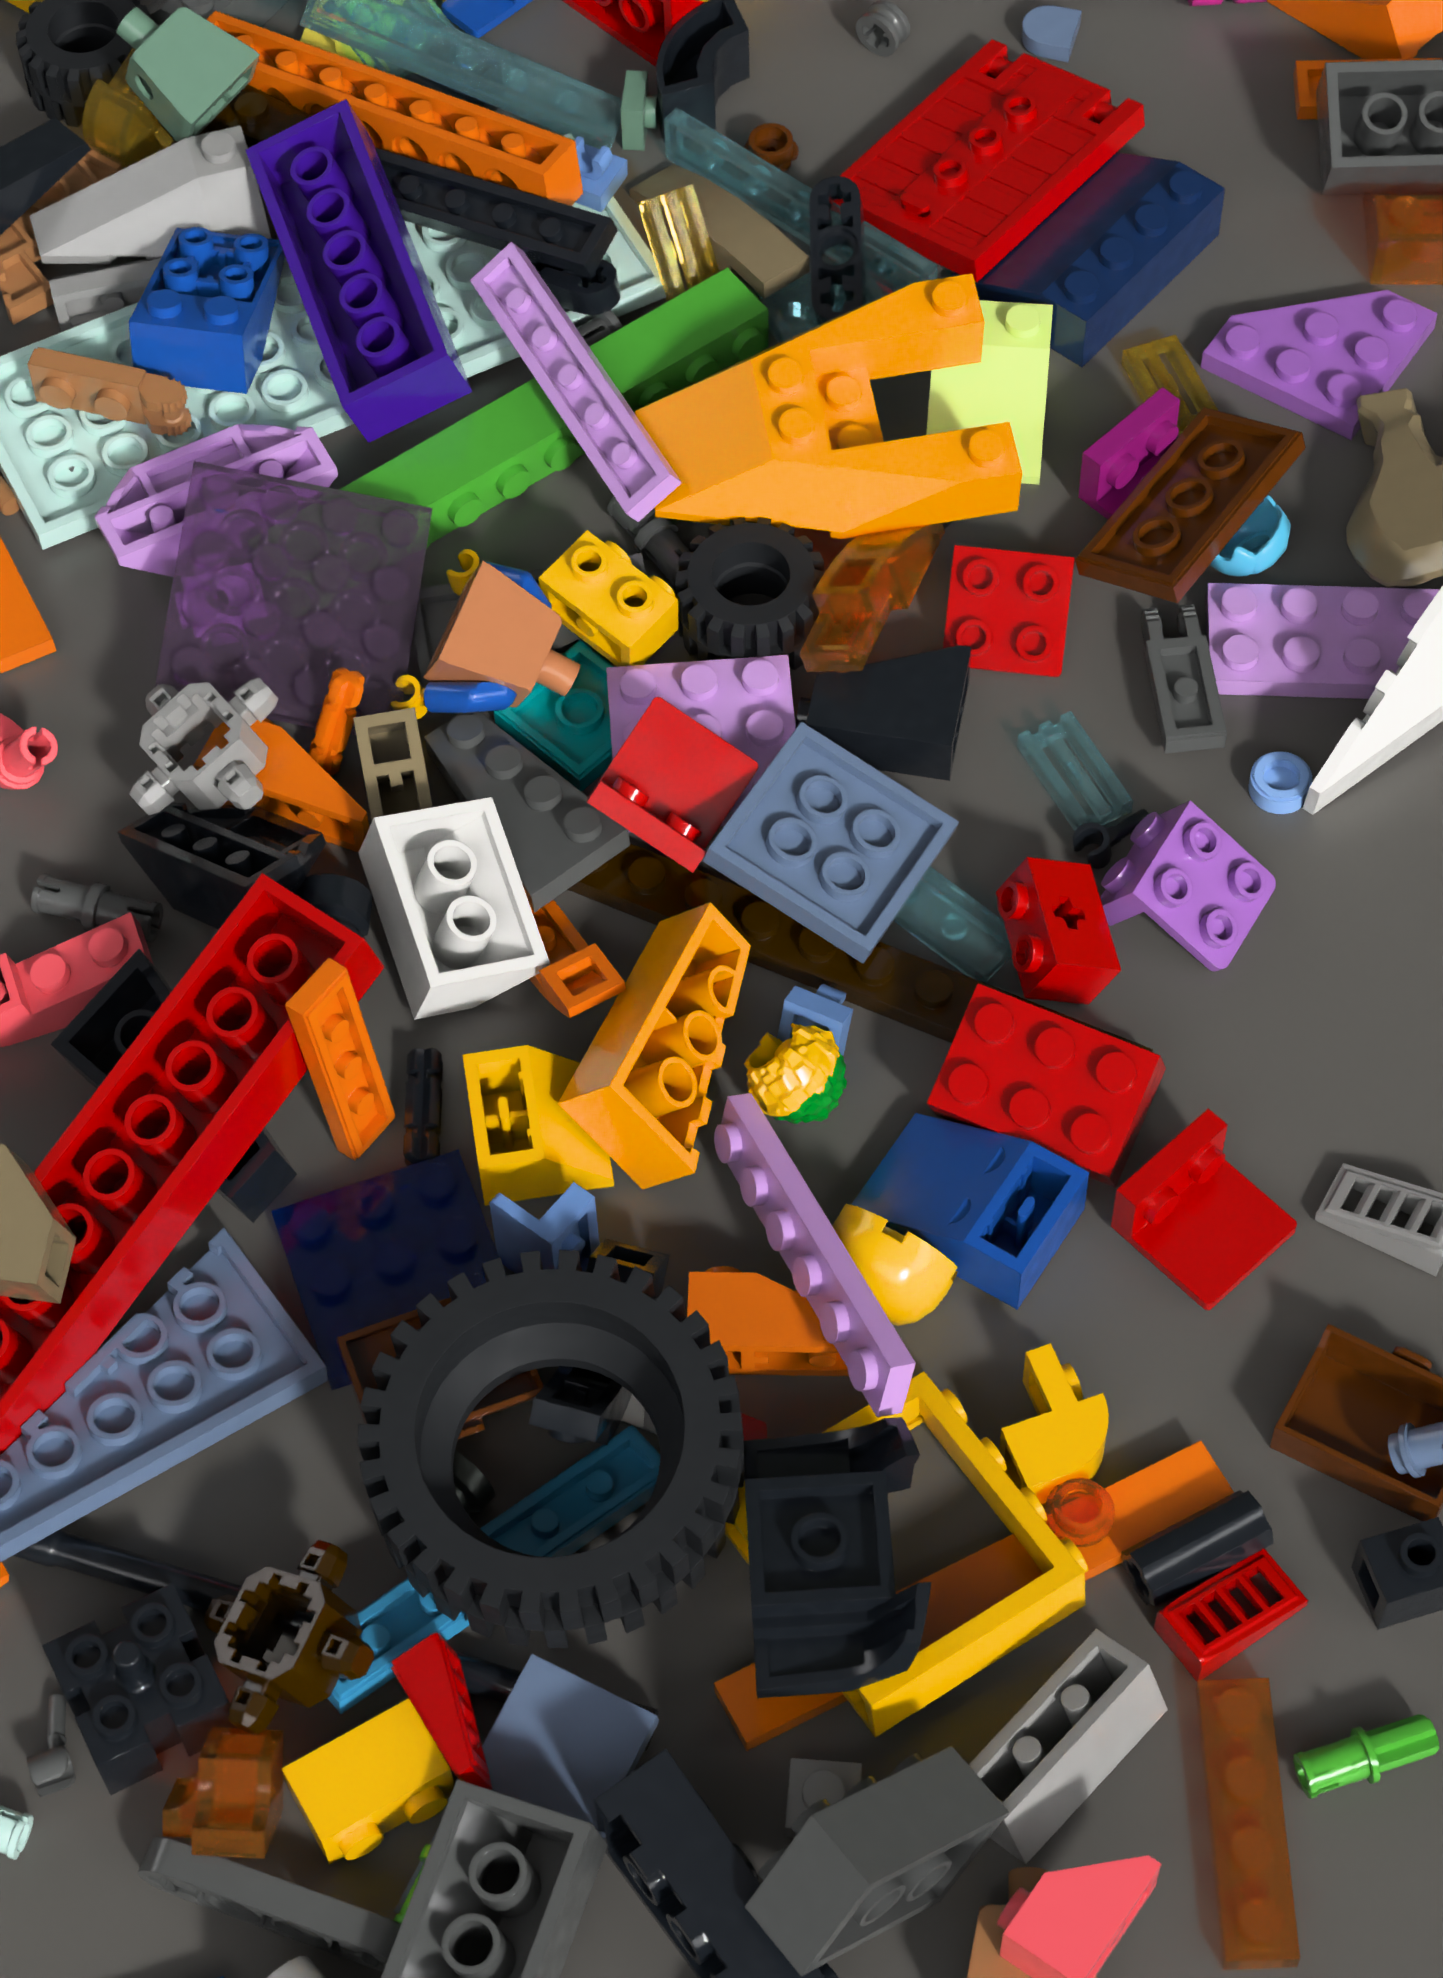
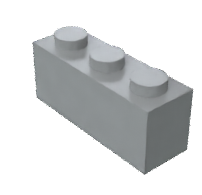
M1096 1628L969 1764L971 1769L1009 1812L990 1836V1839L1025 1865L1168 1710L1147 1662Z

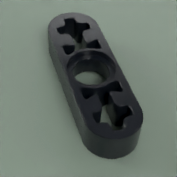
M841 176L823 179L815 185L809 197L811 300L819 325L866 304L864 209L857 185L852 180ZM843 199L844 203L841 205L842 225H833L829 210L832 208L833 200ZM846 245L853 250V254L847 262L841 265H830L822 260L824 253L830 247ZM833 285H843L846 298L843 311H832V307L835 304Z

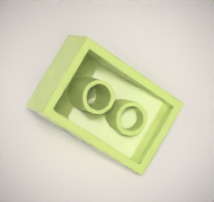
M979 300L985 321L981 362L931 370L926 435L1010 422L1022 469L1021 483L1039 485L1053 305Z

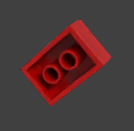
M977 983L927 1104L937 1116L952 1122L1033 1141L1088 1171L1090 1178L1116 1188L1166 1067L1161 1055Z

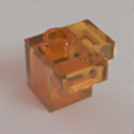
M212 1727L198 1757V1773L185 1778H177L164 1805L163 1837L192 1838V1855L265 1859L283 1812V1730H263L260 1734L254 1735L239 1728Z

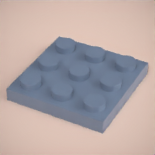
M801 722L709 846L703 862L864 964L953 835L959 821Z

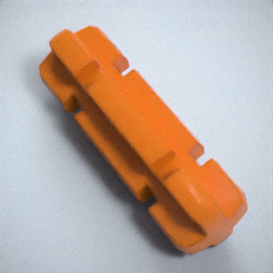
M344 667L332 672L328 686L329 692L325 696L315 729L316 735L312 739L308 752L330 776L336 774L340 769L343 759L342 753L346 749L354 723L353 718L357 714L356 708L360 704L364 691L365 678L359 671H349Z

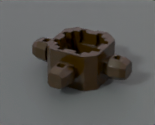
M318 1540L308 1548L297 1566V1569L300 1571L298 1575L266 1566L245 1579L237 1596L227 1594L211 1601L204 1615V1620L207 1627L217 1635L214 1644L218 1661L245 1681L243 1686L236 1688L228 1708V1721L237 1728L258 1735L269 1725L280 1707L276 1704L278 1698L310 1708L331 1696L339 1678L353 1680L367 1674L374 1659V1651L369 1644L360 1638L362 1630L357 1611L332 1592L333 1588L337 1589L347 1567L348 1554L338 1546ZM306 1610H309L314 1614L311 1623L303 1621L293 1643L299 1647L294 1656L284 1653L280 1663L273 1661L268 1663L263 1659L266 1650L274 1651L283 1633L278 1628L282 1618L292 1621L296 1611L305 1613Z

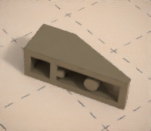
M415 707L354 717L371 820L374 817L431 808L432 801Z

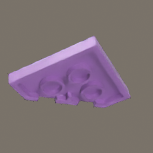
M1389 290L1232 315L1203 351L1201 368L1352 440L1361 428L1356 399L1361 395L1385 392L1391 388L1434 330L1438 313Z

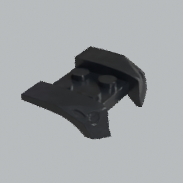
M883 1418L868 1425L834 1432L745 1440L743 1450L745 1463L744 1481L757 1698L853 1691L907 1671L915 1659L921 1643L931 1582L917 1583L897 1594L895 1591L888 1493L911 1488L914 1465L920 1456L913 1436L903 1418Z

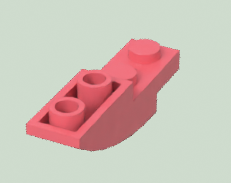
M131 912L16 964L7 953L0 955V1048L66 1028L138 949L153 964L141 925Z

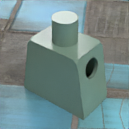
M135 7L124 17L116 30V34L136 50L130 57L125 77L129 87L176 142L201 133L252 80L260 56L253 48L187 7L177 8L160 26L142 10Z

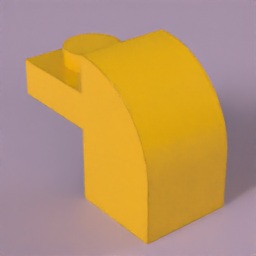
M1051 1343L1025 1353L1022 1381L1038 1416L1001 1428L999 1451L1007 1466L1006 1474L1018 1489L1026 1486L1032 1490L1044 1509L1073 1498L1092 1482L1102 1463L1109 1422L1108 1406L1104 1393L1083 1399L1081 1385L1075 1370L1070 1363L1060 1364Z

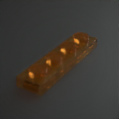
M1269 1678L1198 1680L1195 1691L1223 1969L1297 1968L1300 1961Z

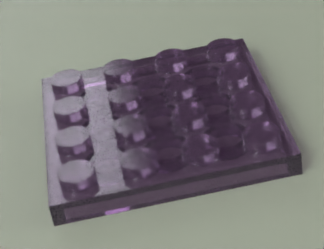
M194 461L154 688L159 684H167L180 692L189 683L209 682L229 702L236 696L233 693L248 680L260 677L279 698L275 708L266 717L267 719L316 728L325 696L329 692L328 686L332 672L344 667L349 671H359L365 678L362 698L356 708V717L395 711L390 704L392 701H403L404 688L397 687L395 682L400 676L407 675L433 508ZM354 723L350 735H356Z

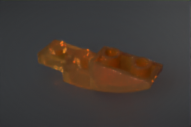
M942 523L859 535L849 542L835 557L812 594L819 615L799 653L807 672L836 671L843 673L863 670L890 612L896 609L909 608L945 533Z

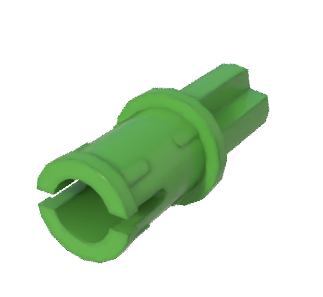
M1417 1714L1367 1732L1359 1726L1352 1728L1350 1737L1306 1752L1295 1753L1293 1755L1295 1758L1293 1759V1764L1302 1790L1309 1799H1312L1321 1793L1363 1779H1367L1372 1784L1379 1782L1381 1778L1380 1773L1435 1755L1439 1751V1740L1431 1720L1426 1718L1425 1715Z

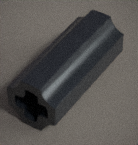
M1239 1490L1121 1553L1123 1566L1132 1581L1134 1590L1146 1605L1152 1604L1155 1607L1274 1543L1272 1528L1263 1513L1261 1505L1249 1491L1243 1493Z

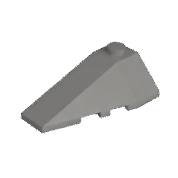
M241 125L185 138L30 215L42 264H110L117 257H146L147 261L159 259L162 257L176 228L202 227L211 232L234 235L259 234L271 239L259 186L245 151L248 147Z

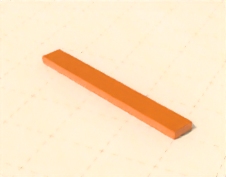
M1200 1440L1048 1516L1046 1524L1059 1540L1067 1537L1080 1550L1088 1566V1571L1085 1573L1086 1581L1122 1563V1551L1233 1494L1234 1491ZM1011 1534L897 1591L896 1594L917 1583L931 1582L926 1620L918 1652L1043 1575V1572L1035 1564L1016 1536ZM755 1662L714 1682V1692L746 1751L848 1701L842 1692L757 1698Z

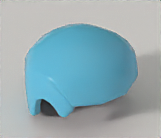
M1270 495L1264 498V502L1258 505L1210 564L1211 567L1222 574L1230 576H1249L1258 574L1273 566L1286 551L1291 523Z

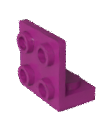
M1162 387L1086 449L1082 454L1078 498L1108 520L1177 439L1179 433L1177 421L1180 399Z

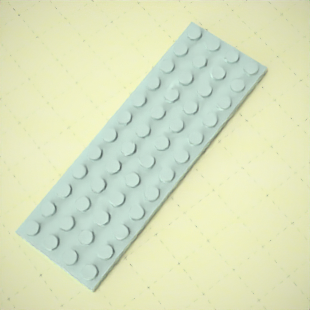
M571 133L563 135L564 137L574 140V137ZM614 196L602 212L578 203L572 205L579 209L610 217L618 230L603 257V260L611 263L617 271L621 298L618 304L611 309L617 317L671 296L670 279ZM405 221L467 378L520 357L470 282V279L501 250ZM286 257L262 362L247 394L185 386L188 398L186 399L187 404H185V408H189L192 422L188 432L182 433L183 435L179 434L176 437L171 435L168 437V434H154L147 424L126 420L114 421L102 415L70 408L58 409L47 403L36 401L28 368V361L34 348L41 347L133 367L129 320L138 302L0 356V471L13 491L17 503L42 550L98 528L95 515L101 507L106 506L113 490L131 467L236 424L275 425L295 430L297 426L313 427L317 436L321 438L354 424L341 405ZM563 308L576 328L593 319L592 315L580 314ZM72 466H74L73 472L69 470V468Z

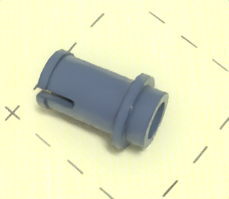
M1443 1421L1415 1428L1411 1423L1402 1424L1397 1433L1389 1435L1388 1451L1390 1459L1399 1474L1410 1473L1414 1478L1425 1475L1427 1468L1443 1464Z

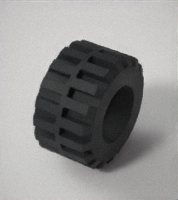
M140 0L35 1L28 7L29 15H23L18 23L20 31L16 32V43L29 95L32 97L36 108L39 111H46L49 119L54 117L59 121L65 119L67 126L77 128L81 124H89L90 128L102 127L101 123L109 121L114 125L124 121L123 116L127 114L135 115L129 86L125 77L130 57L136 50L116 34V30L124 17L135 7H138L151 18L146 5H141Z
M745 518L732 519V526L724 528L719 523L708 528L709 537L705 538L698 535L690 542V552H683L678 561L679 572H676L675 580L676 596L678 599L679 636L684 639L685 649L690 656L698 654V661L788 655L789 667L795 671L805 664V654L814 655L820 646V637H823L825 634L826 572L824 571V560L820 552H813V542L806 535L796 538L794 527L785 523L778 528L771 526V519L758 518L757 523H746ZM750 593L762 594L773 598L772 601L760 605H741L729 601L733 597Z

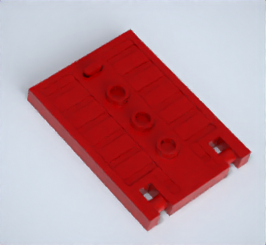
M991 39L840 176L852 180L859 189L864 209L865 230L960 275L972 273L974 281L978 282L1145 126L1144 104L1127 98L1116 107L1111 104L1110 89L1026 53H1023L1012 62L1008 60L1007 45ZM843 199L833 200L832 208L829 209L831 214L841 218Z

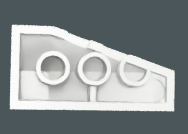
M1443 585L1408 635L1409 641L1396 663L1400 666L1396 673L1392 670H1385L1364 707L1363 712L1366 713V716L1363 720L1359 718L1353 720L1310 785L1302 808L1310 814L1314 815L1443 721Z

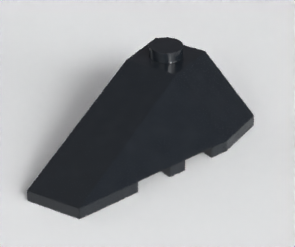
M55 117L0 147V235L91 150L84 140Z

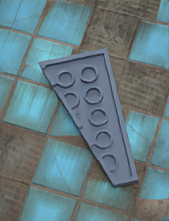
M224 1227L208 1242L209 1251L189 1270L183 1267L167 1282L168 1291L146 1313H136L64 1384L66 1391L44 1413L38 1409L21 1426L22 1435L0 1455V1562L328 1381L327 1367Z

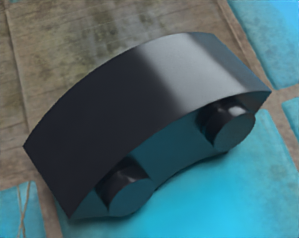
M709 0L694 8L674 25L661 45L656 64L658 120L664 143L716 129L715 107L718 98L732 85L750 78L749 29L735 0Z

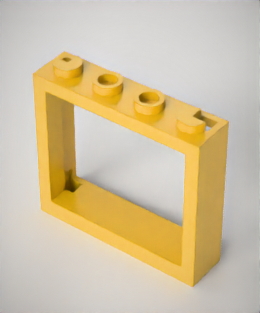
M925 1371L911 1379L902 1413L876 1417L870 1405H867L822 1433L856 1428L874 1423L883 1418L902 1417L909 1430L924 1422L1008 1530L1016 1536L1035 1564L1043 1572V1575L918 1652L907 1671L853 1691L842 1692L875 1738L1085 1606V1573L1088 1571V1566L1080 1550L1069 1538L1064 1537L1061 1540L1057 1538L1046 1524L1047 1515L1037 1496L1026 1486L1021 1489L1017 1488L1006 1474L1007 1466L996 1445L988 1437H983L980 1440L967 1425V1415L955 1394L948 1388L940 1391ZM744 1481V1488H738L740 1508L735 1524L725 1522V1532L749 1565Z

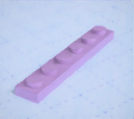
M510 242L471 278L470 282L624 512L639 522L682 482L525 252L513 242Z
M747 1093L727 1096L722 1122L716 1127L714 1134L718 1158L722 1163H727L740 1185L744 1202L747 1206L753 1207L765 1227L770 1246L774 1251H779L792 1273L797 1292L802 1297H806L820 1320L824 1338L836 1347L848 1368L849 1378L853 1387L857 1391H862L876 1417L902 1413L916 1364L753 1095Z

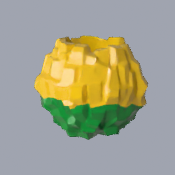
M792 1023L790 1024L792 1027V1038L784 1042L766 1032L759 1041L760 1045L747 1057L744 1063L747 1068V1090L753 1095L762 1112L773 1116L775 1120H786L792 1124H798L802 1121L807 1123L827 1119L829 1113L839 1105L838 1099L847 1085V1080L844 1077L846 1064L844 1057L839 1052V1047L835 1043L832 1031H824L815 1025L803 1026Z

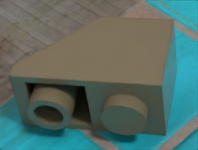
M0 1144V1296L60 1304L76 1237L30 1166L6 1144Z

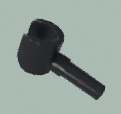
M1141 809L1118 824L1108 828L1094 822L1079 826L1072 838L1074 851H1081L1089 844H1099L1100 847L1092 850L1087 855V861L1093 869L1105 867L1110 862L1112 856L1111 847L1131 834L1139 822L1149 813L1145 809Z

